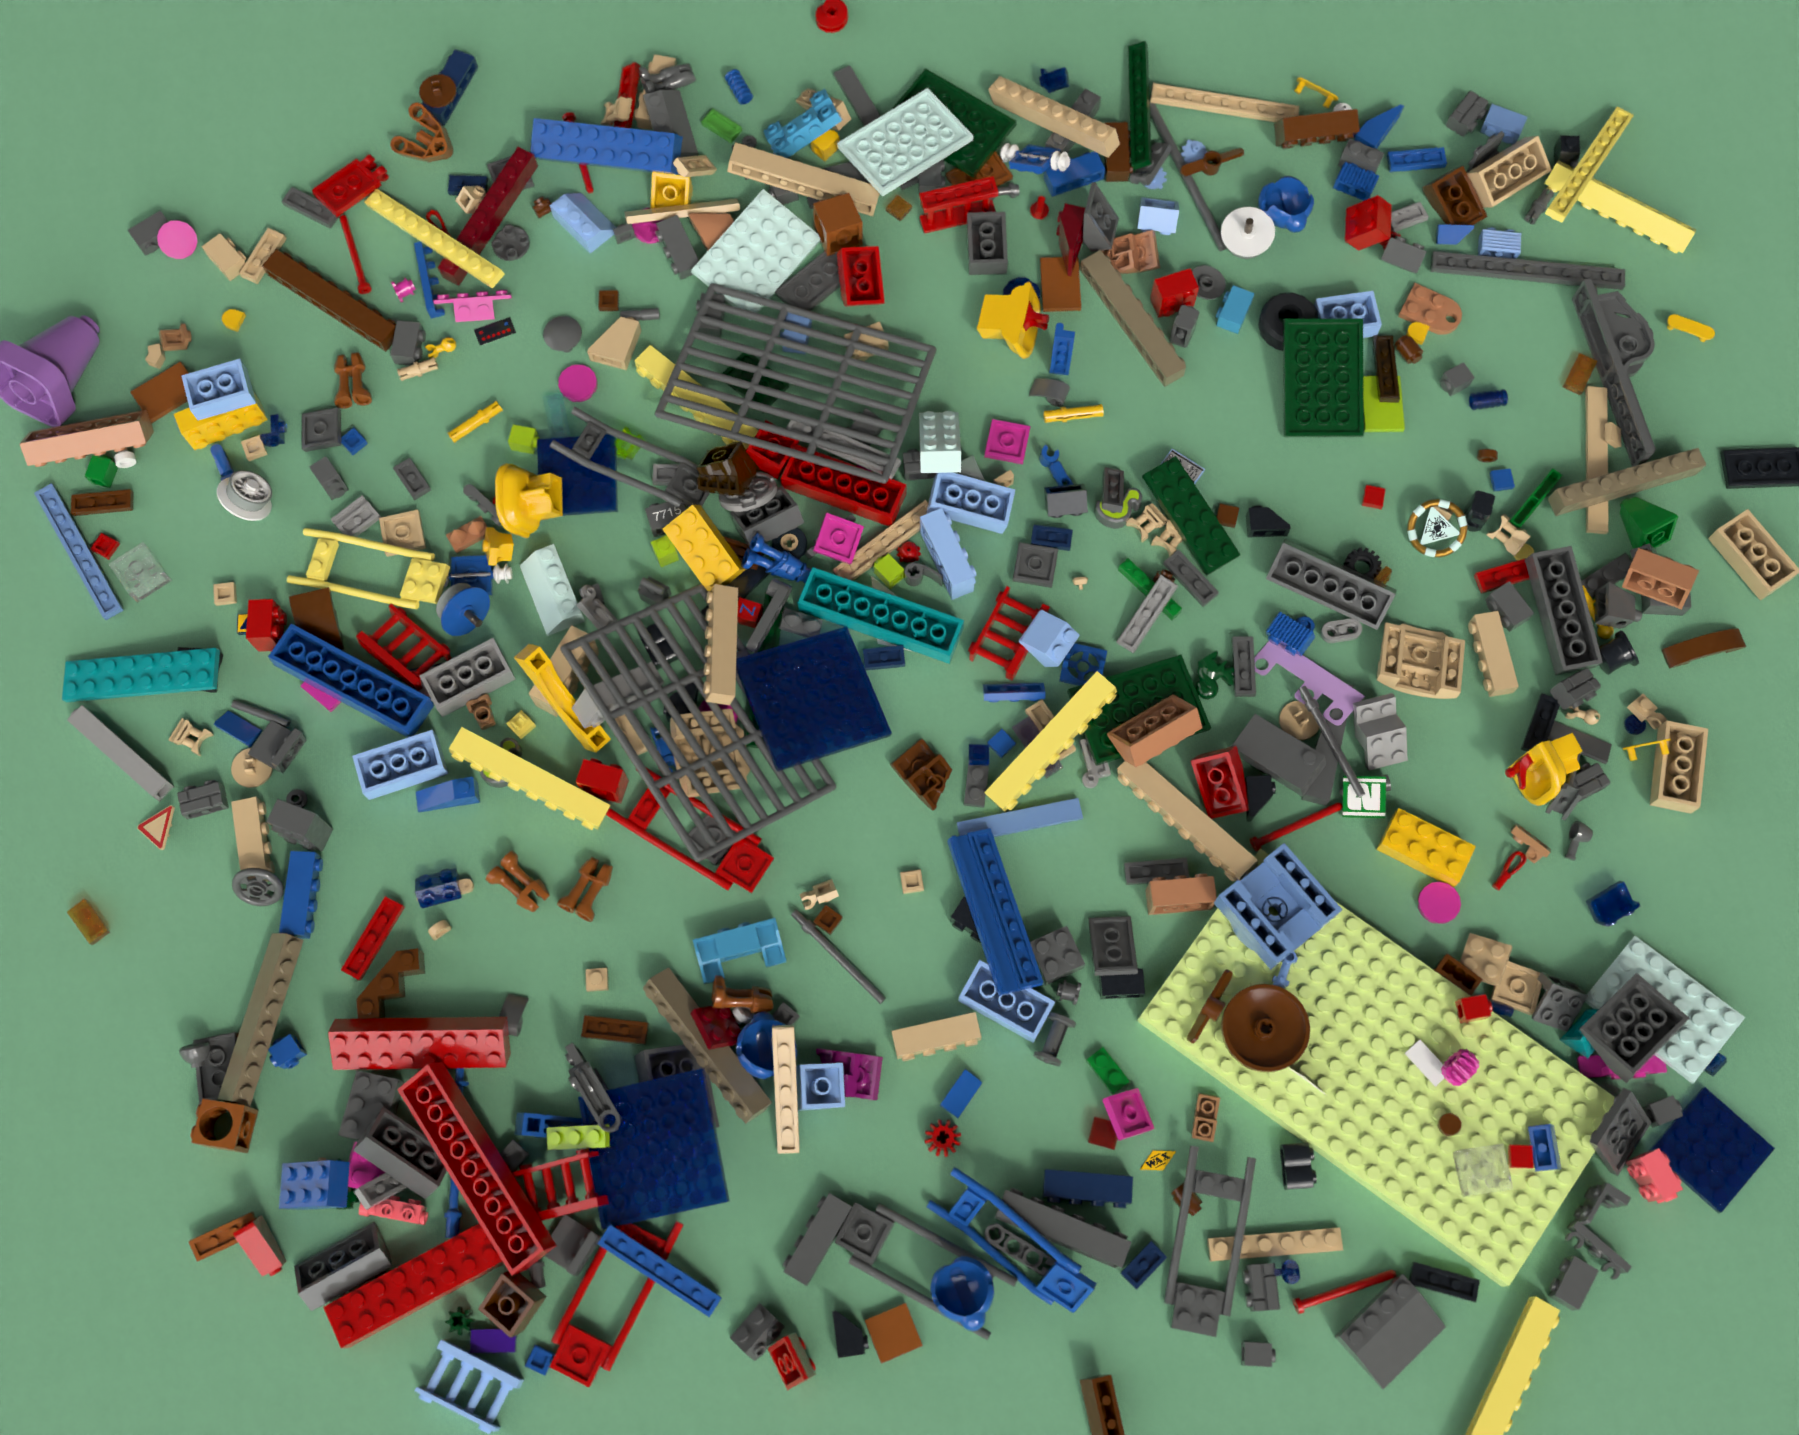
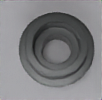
M300 789L292 790L286 797L287 803L300 808L305 807L308 801L306 793ZM299 796V800L293 802L294 797Z

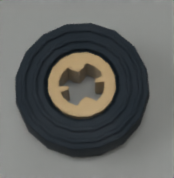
M795 528L780 535L778 538L772 539V547L780 552H790L794 557L800 559L806 552L807 538L799 528ZM788 540H791L793 543L792 547L786 545Z

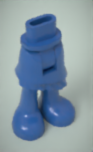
M758 533L752 538L750 549H746L741 563V567L749 569L753 564L760 565L766 568L765 572H771V575L787 580H795V582L801 581L806 583L811 572V568H808L806 563L801 562L790 552H780L764 542V537ZM756 552H762L771 556L774 560H769Z

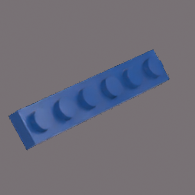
M612 1224L608 1226L597 1243L708 1317L711 1316L722 1299L720 1295Z

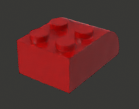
M879 246L841 248L837 253L841 297L844 306L885 304Z

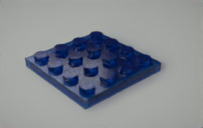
M605 434L590 461L617 471L616 437ZM580 436L537 439L538 475L552 473L562 477L563 516L618 512V487L616 479L586 468L550 447L552 441L555 440L572 450Z
M1703 1087L1683 1109V1116L1675 1119L1648 1151L1660 1148L1661 1152L1663 1151L1667 1155L1669 1166L1679 1176L1680 1180L1717 1213H1722L1775 1148L1706 1087Z

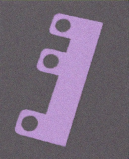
M1268 641L1254 658L1255 663L1259 659L1267 660L1269 663L1268 668L1259 670L1255 666V672L1262 676L1267 675L1274 665L1278 663L1305 681L1301 687L1306 686L1307 689L1314 692L1313 699L1317 700L1322 693L1332 699L1333 702L1325 710L1323 716L1334 725H1341L1353 711V703L1362 701L1365 697L1305 656L1297 654L1293 656L1284 650L1285 647L1280 643L1274 645ZM1298 689L1295 693V698L1305 705L1306 702L1301 698V693ZM1334 708H1339L1343 712V717L1339 720H1333L1329 715L1330 711Z

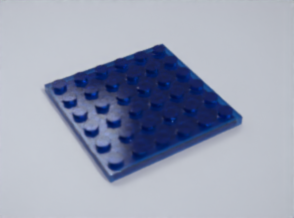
M847 626L736 659L737 674L777 772L884 739L892 734Z
M704 1068L606 1090L621 1116V1124L616 1131L609 1132L610 1147L589 1148V1152L598 1151L599 1153L598 1156L589 1158L595 1193L598 1192V1196L607 1195L609 1204L598 1206L601 1229L608 1228L610 1224L616 1227L730 1201ZM578 1097L583 1125H598L583 1097ZM608 1114L604 1117L603 1122L611 1127L615 1124L616 1118L613 1114Z

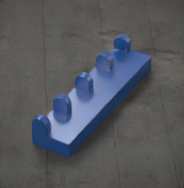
M416 242L414 247L426 309L430 318L444 316V309L437 310L436 304L433 301L434 298H437V295H440H434L432 288L433 285L439 284L438 278H431L429 269L436 267L435 262H427L426 254H431L433 250L430 247H423L422 242Z
M1057 323L1049 373L1069 375L1075 331L1063 330L1064 325Z

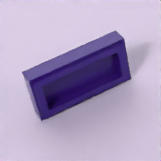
M501 1329L471 1330L470 1353L516 1352L517 1335L510 1338Z

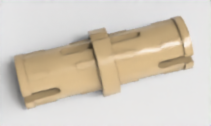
M435 357L419 363L416 361L413 362V365L397 369L398 375L401 376L400 380L404 381L415 376L421 377L424 373L439 369L437 362H435Z

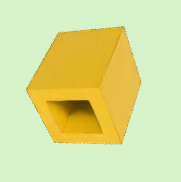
M829 129L811 142V151L825 162L838 150L837 143L840 142L838 133Z

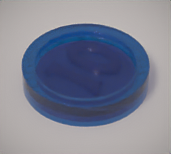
M1633 714L1626 718L1624 727L1628 733L1639 735L1646 729L1645 720L1641 722Z

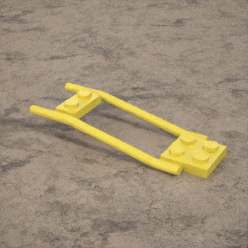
M304 528L303 535L318 538L306 573L307 578L287 576V583L320 589L329 587L331 591L395 606L418 609L419 601L438 603L450 566L444 563L432 562L435 559L434 553L412 550L336 532ZM338 541L412 557L400 593L401 598L326 582L339 546Z

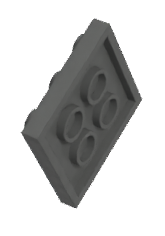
M1623 1088L1621 1093L1615 1097L1614 1104L1604 1114L1600 1126L1592 1133L1591 1140L1589 1141L1609 1172L1617 1176L1651 1124L1632 1091Z

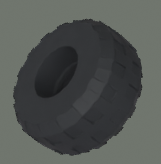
M1292 292L1280 293L1271 297L1261 311L1258 324L1260 334L1268 345L1283 351V323L1279 319L1283 317L1290 319H1318L1317 310L1313 303L1302 295Z

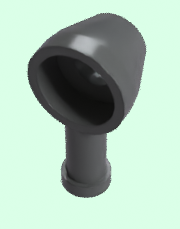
M1575 821L1570 828L1569 839L1571 842L1565 855L1566 859L1575 861L1579 842H1589L1593 836V830L1583 822Z

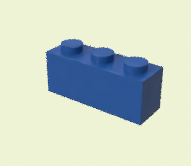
M1087 152L1082 156L1070 158V164L1065 171H1060L1059 168L1053 170L1050 166L1044 171L1043 179L1051 196L1054 197L1103 180L1105 167L1097 152Z

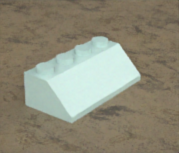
M554 544L534 551L520 565V568L547 636L570 628L571 625L575 626L585 622L581 610L576 606L578 602Z

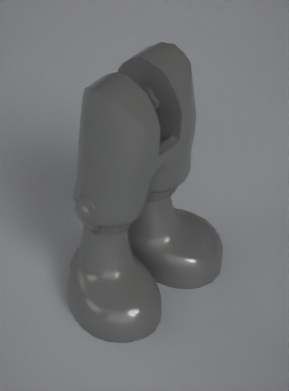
M689 63L664 68L658 74H650L646 67H639L640 79L646 94L659 90H676L696 81Z

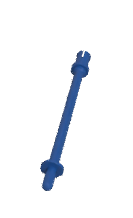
M455 1068V1083L462 1094L463 1087L468 1086L469 1082L464 1081V1068ZM451 1177L449 1209L447 1213H444V1218H446L445 1238H453L459 1234L460 1218H462V1213L458 1209L459 1189Z

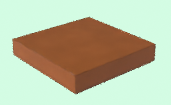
M906 1303L865 1320L881 1364L923 1346Z

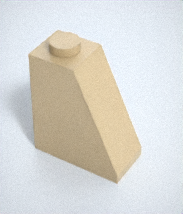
M620 317L588 348L587 352L590 361L627 370L641 333L639 321L631 317Z

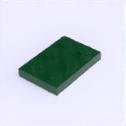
M744 352L736 359L758 366L760 361L754 355ZM730 366L722 373L751 382L754 373ZM762 376L759 385L784 392L790 387L789 383ZM728 384L742 397H745L748 389ZM755 392L752 401L771 406L778 398Z

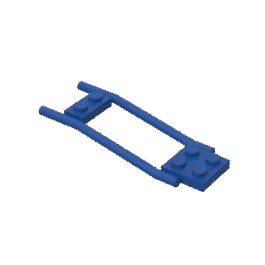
M954 1167L950 1175L967 1185L966 1190L951 1208L950 1212L932 1200L928 1202L926 1207L963 1231L1012 1276L1018 1278V1281L1031 1293L1049 1305H1052L1055 1301L1074 1314L1095 1289L1097 1283L1080 1273L1081 1265L1060 1252L994 1192ZM987 1199L1057 1260L1038 1282V1285L1033 1283L968 1225Z

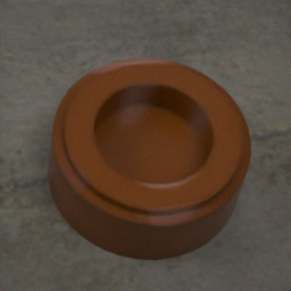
M1482 449L1477 452V460L1480 462L1490 463L1498 459V451Z
M1453 1113L1444 1114L1438 1120V1129L1445 1136L1456 1135L1461 1130V1120Z

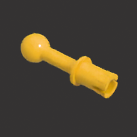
M1583 585L1590 616L1595 622V606L1593 603L1596 600L1591 598ZM1596 624L1598 627L1597 634L1600 638L1609 639L1613 636V627Z

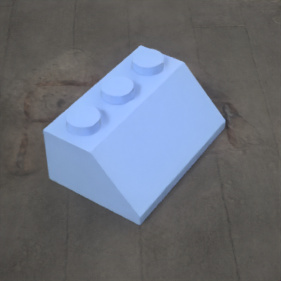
M582 193L563 194L550 205L553 218L590 254L614 235L613 229L617 228Z

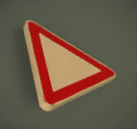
M172 805L137 826V829L160 850L165 849L167 838L170 836L169 829L172 827L171 821L175 809Z

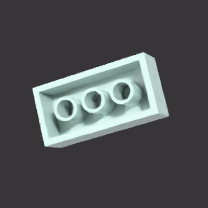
M926 411L919 413L921 473L961 472L958 412L945 411L934 413Z

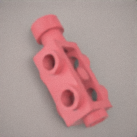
M391 1196L368 1210L364 1208L362 1203H360L359 1215L366 1217L373 1215L425 1225L428 1219L427 1207L421 1206L422 1201L408 1199L407 1203L399 1202L400 1197Z

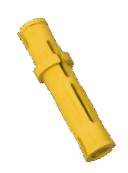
M494 401L483 410L479 409L477 414L450 432H447V434L456 443V441L483 423H489V419L503 410L498 405V402Z
M1102 404L1075 408L1061 407V409L1044 410L1043 412L1045 423L1062 421L1064 423L1067 420L1103 417L1104 414Z

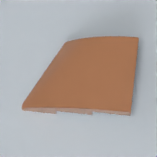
M688 214L695 231L698 232L707 250L716 243L734 222L730 214Z
M1153 230L1137 235L1130 233L1114 238L1112 249L1102 250L1103 254L1110 258L1111 265L1120 274L1139 273L1160 268L1156 235Z

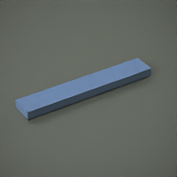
M1075 798L957 822L959 836L991 828L993 837L1082 820L1083 815L1079 799Z

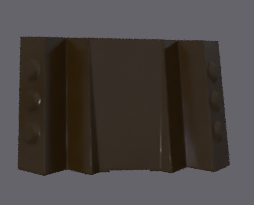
M741 441L707 450L697 466L700 474L697 478L698 490L711 494L745 496V489L749 490L752 479L757 477L756 470H760V468L747 454Z

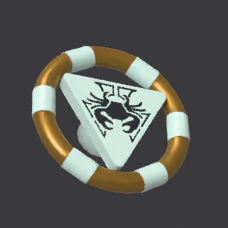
M1433 499L1420 504L1412 512L1407 525V533L1411 544L1420 553L1430 557H1444L1455 552L1463 544L1467 535V521L1464 513L1456 504L1443 499ZM1438 506L1451 510L1457 516L1460 531L1454 528L1434 507ZM1430 508L1422 539L1419 542L1415 531V523L1417 518L1426 509ZM1458 535L1457 539L1449 547L1442 550L1423 546L1427 543Z

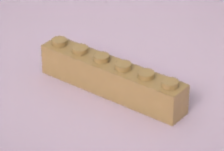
M714 584L712 590L708 591L706 596V603H709V609H707L705 617L706 621H708L705 639H708V645L705 646L704 651L707 663L704 666L706 681L704 682L703 693L706 694V702L730 705L735 697L738 588Z

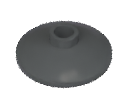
M1198 266L1192 270L1199 286L1198 297L1213 300L1223 294L1226 282L1223 275L1217 269L1210 266Z

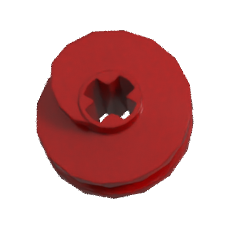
M826 0L816 10L817 26L826 33H835L842 30L848 22V9L845 3L841 0Z

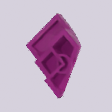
M816 1048V1053L820 1056L822 1064L843 1063L845 1097L878 1100L883 1057Z

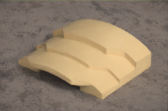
M1385 623L1380 661L1378 662L1377 681L1392 689L1411 695L1439 699L1457 698L1461 693L1465 640L1448 637L1443 632L1420 629L1404 623L1401 625Z
M722 710L739 738L744 737L743 729L735 723L733 710ZM713 711L701 712L722 746L724 747L732 743ZM692 713L680 714L704 753L708 755L716 751ZM671 717L670 729L673 740L689 764L698 760L693 749ZM735 750L728 755L747 783L746 776L750 772V768L739 751ZM674 757L676 769L678 770L681 766ZM721 758L711 762L728 790L740 789ZM704 766L694 771L708 794L720 792ZM687 775L679 778L681 787L688 798L699 796Z

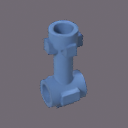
M1294 951L1281 961L1282 965L1278 976H1273V985L1284 989L1288 987L1290 981L1286 980L1290 966L1292 963L1295 964L1298 959Z

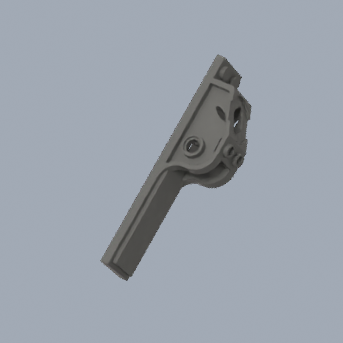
M1584 279L1574 294L1572 301L1603 387L1607 388V398L1617 426L1621 428V437L1631 465L1633 467L1644 464L1655 452L1656 448L1630 377L1637 374L1644 361L1649 358L1654 350L1653 330L1649 327L1644 317L1630 307L1619 291L1597 295V287L1593 284L1592 279ZM1617 314H1622V315H1625V316H1627V317H1629V318L1622 317V316H1619V315H1617Z

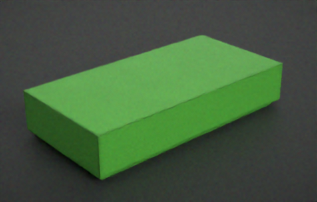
M713 108L701 121L702 126L731 144L742 132L741 126Z

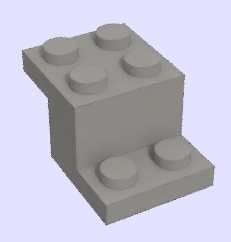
M1390 693L1353 703L1355 737L1364 748L1365 767L1368 771L1408 761L1406 726L1396 714V697L1394 694Z

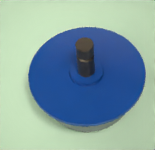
M458 583L448 588L441 595L436 606V612L441 619L443 630L449 635L461 636L471 632L476 627H480L488 613L490 598L484 589L471 587L466 583Z

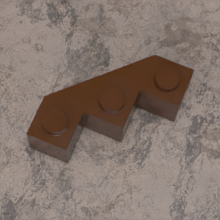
M415 948L395 952L356 999L358 1019L385 1018L384 1000L405 998L404 977L425 974L424 953L420 949Z

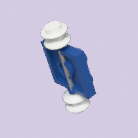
M1006 143L1000 150L1002 161H1009L1010 169H1016L1020 172L1028 171L1034 174H1042L1050 166L1053 170L1059 168L1060 171H1065L1070 164L1068 153H1061V150L1056 148L1028 144L1023 150L1019 151V147L1016 144L1011 146L1009 143Z
M486 555L451 557V572L448 573L444 586L446 587L449 581H451V586L458 583H466L471 587L482 588L488 595H492L493 579L497 584H500L501 580L509 583V579L513 577L512 568L508 567L506 563L504 568H500L497 564L493 569V565H488Z

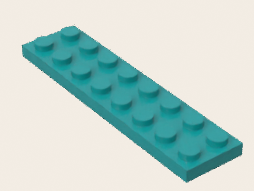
M217 648L66 661L62 700L65 702L217 689L220 650Z

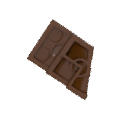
M329 587L289 596L293 618L297 627L340 650H344L342 632L339 630L337 613L334 609Z
M921 738L890 763V765L915 795L933 811L937 807L936 804L941 793L944 791L945 783L950 777L952 768L941 754H934Z

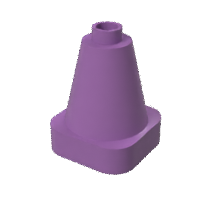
M81 315L79 318L68 316L19 346L9 341H0V398L15 410L50 427L61 426L76 410L71 394L100 343L97 335L100 332L98 325L85 315Z

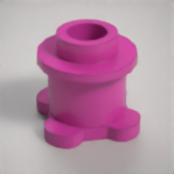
M406 277L404 278L405 280L396 284L394 281H391L401 303L404 302L402 298L410 294L414 295L413 291L416 290L412 280L407 281Z

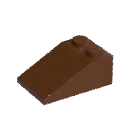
M1463 166L1451 169L1422 187L1430 205L1446 225H1475L1488 217Z

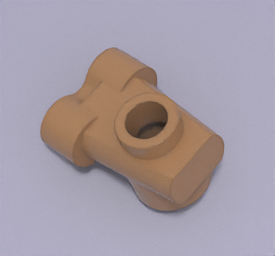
M488 694L466 703L469 713H473L482 730L496 724L490 707L492 702Z

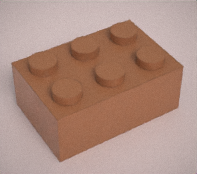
M1638 548L1622 588L1682 610L1699 570L1694 569L1690 565L1675 562L1669 557L1656 555L1650 550Z
M1197 874L1195 878H1187L1185 875L1175 876L1171 880H1165V877L1153 878V881L1149 882L1145 890L1148 915L1211 910L1217 899L1214 876H1208V874Z

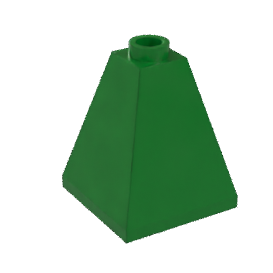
M1638 497L1626 498L1620 503L1621 509L1619 514L1633 549L1649 543L1655 549L1671 540L1678 520L1677 514Z

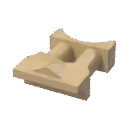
M619 97L615 104L605 103L606 114L600 124L612 127L613 122L616 120L621 122L628 120L632 99Z
M1152 503L1145 506L1143 513L1135 520L1133 517L1126 522V526L1136 528L1141 534V543L1148 539V533L1153 529L1163 527L1168 522V519ZM1148 520L1149 523L1142 528L1140 525Z
M1503 514L1501 516L1502 523L1500 528L1487 533V536L1492 540L1496 537L1504 543L1506 550L1515 556L1531 536L1525 529H1517L1509 523L1510 518ZM1504 528L1506 531L1512 534V536L1509 538L1507 535L1501 532V529Z
M1170 519L1165 525L1164 532L1160 537L1156 535L1151 543V546L1158 545L1164 547L1168 551L1169 557L1176 552L1177 549L1175 548L1179 543L1183 542ZM1171 536L1173 539L1168 544L1166 541Z
M182 718L170 736L169 741L176 745H185L191 748L194 754L201 756L200 746L202 742L214 735L206 729L201 731L193 727L189 720ZM191 734L197 737L198 740L194 741L188 737Z

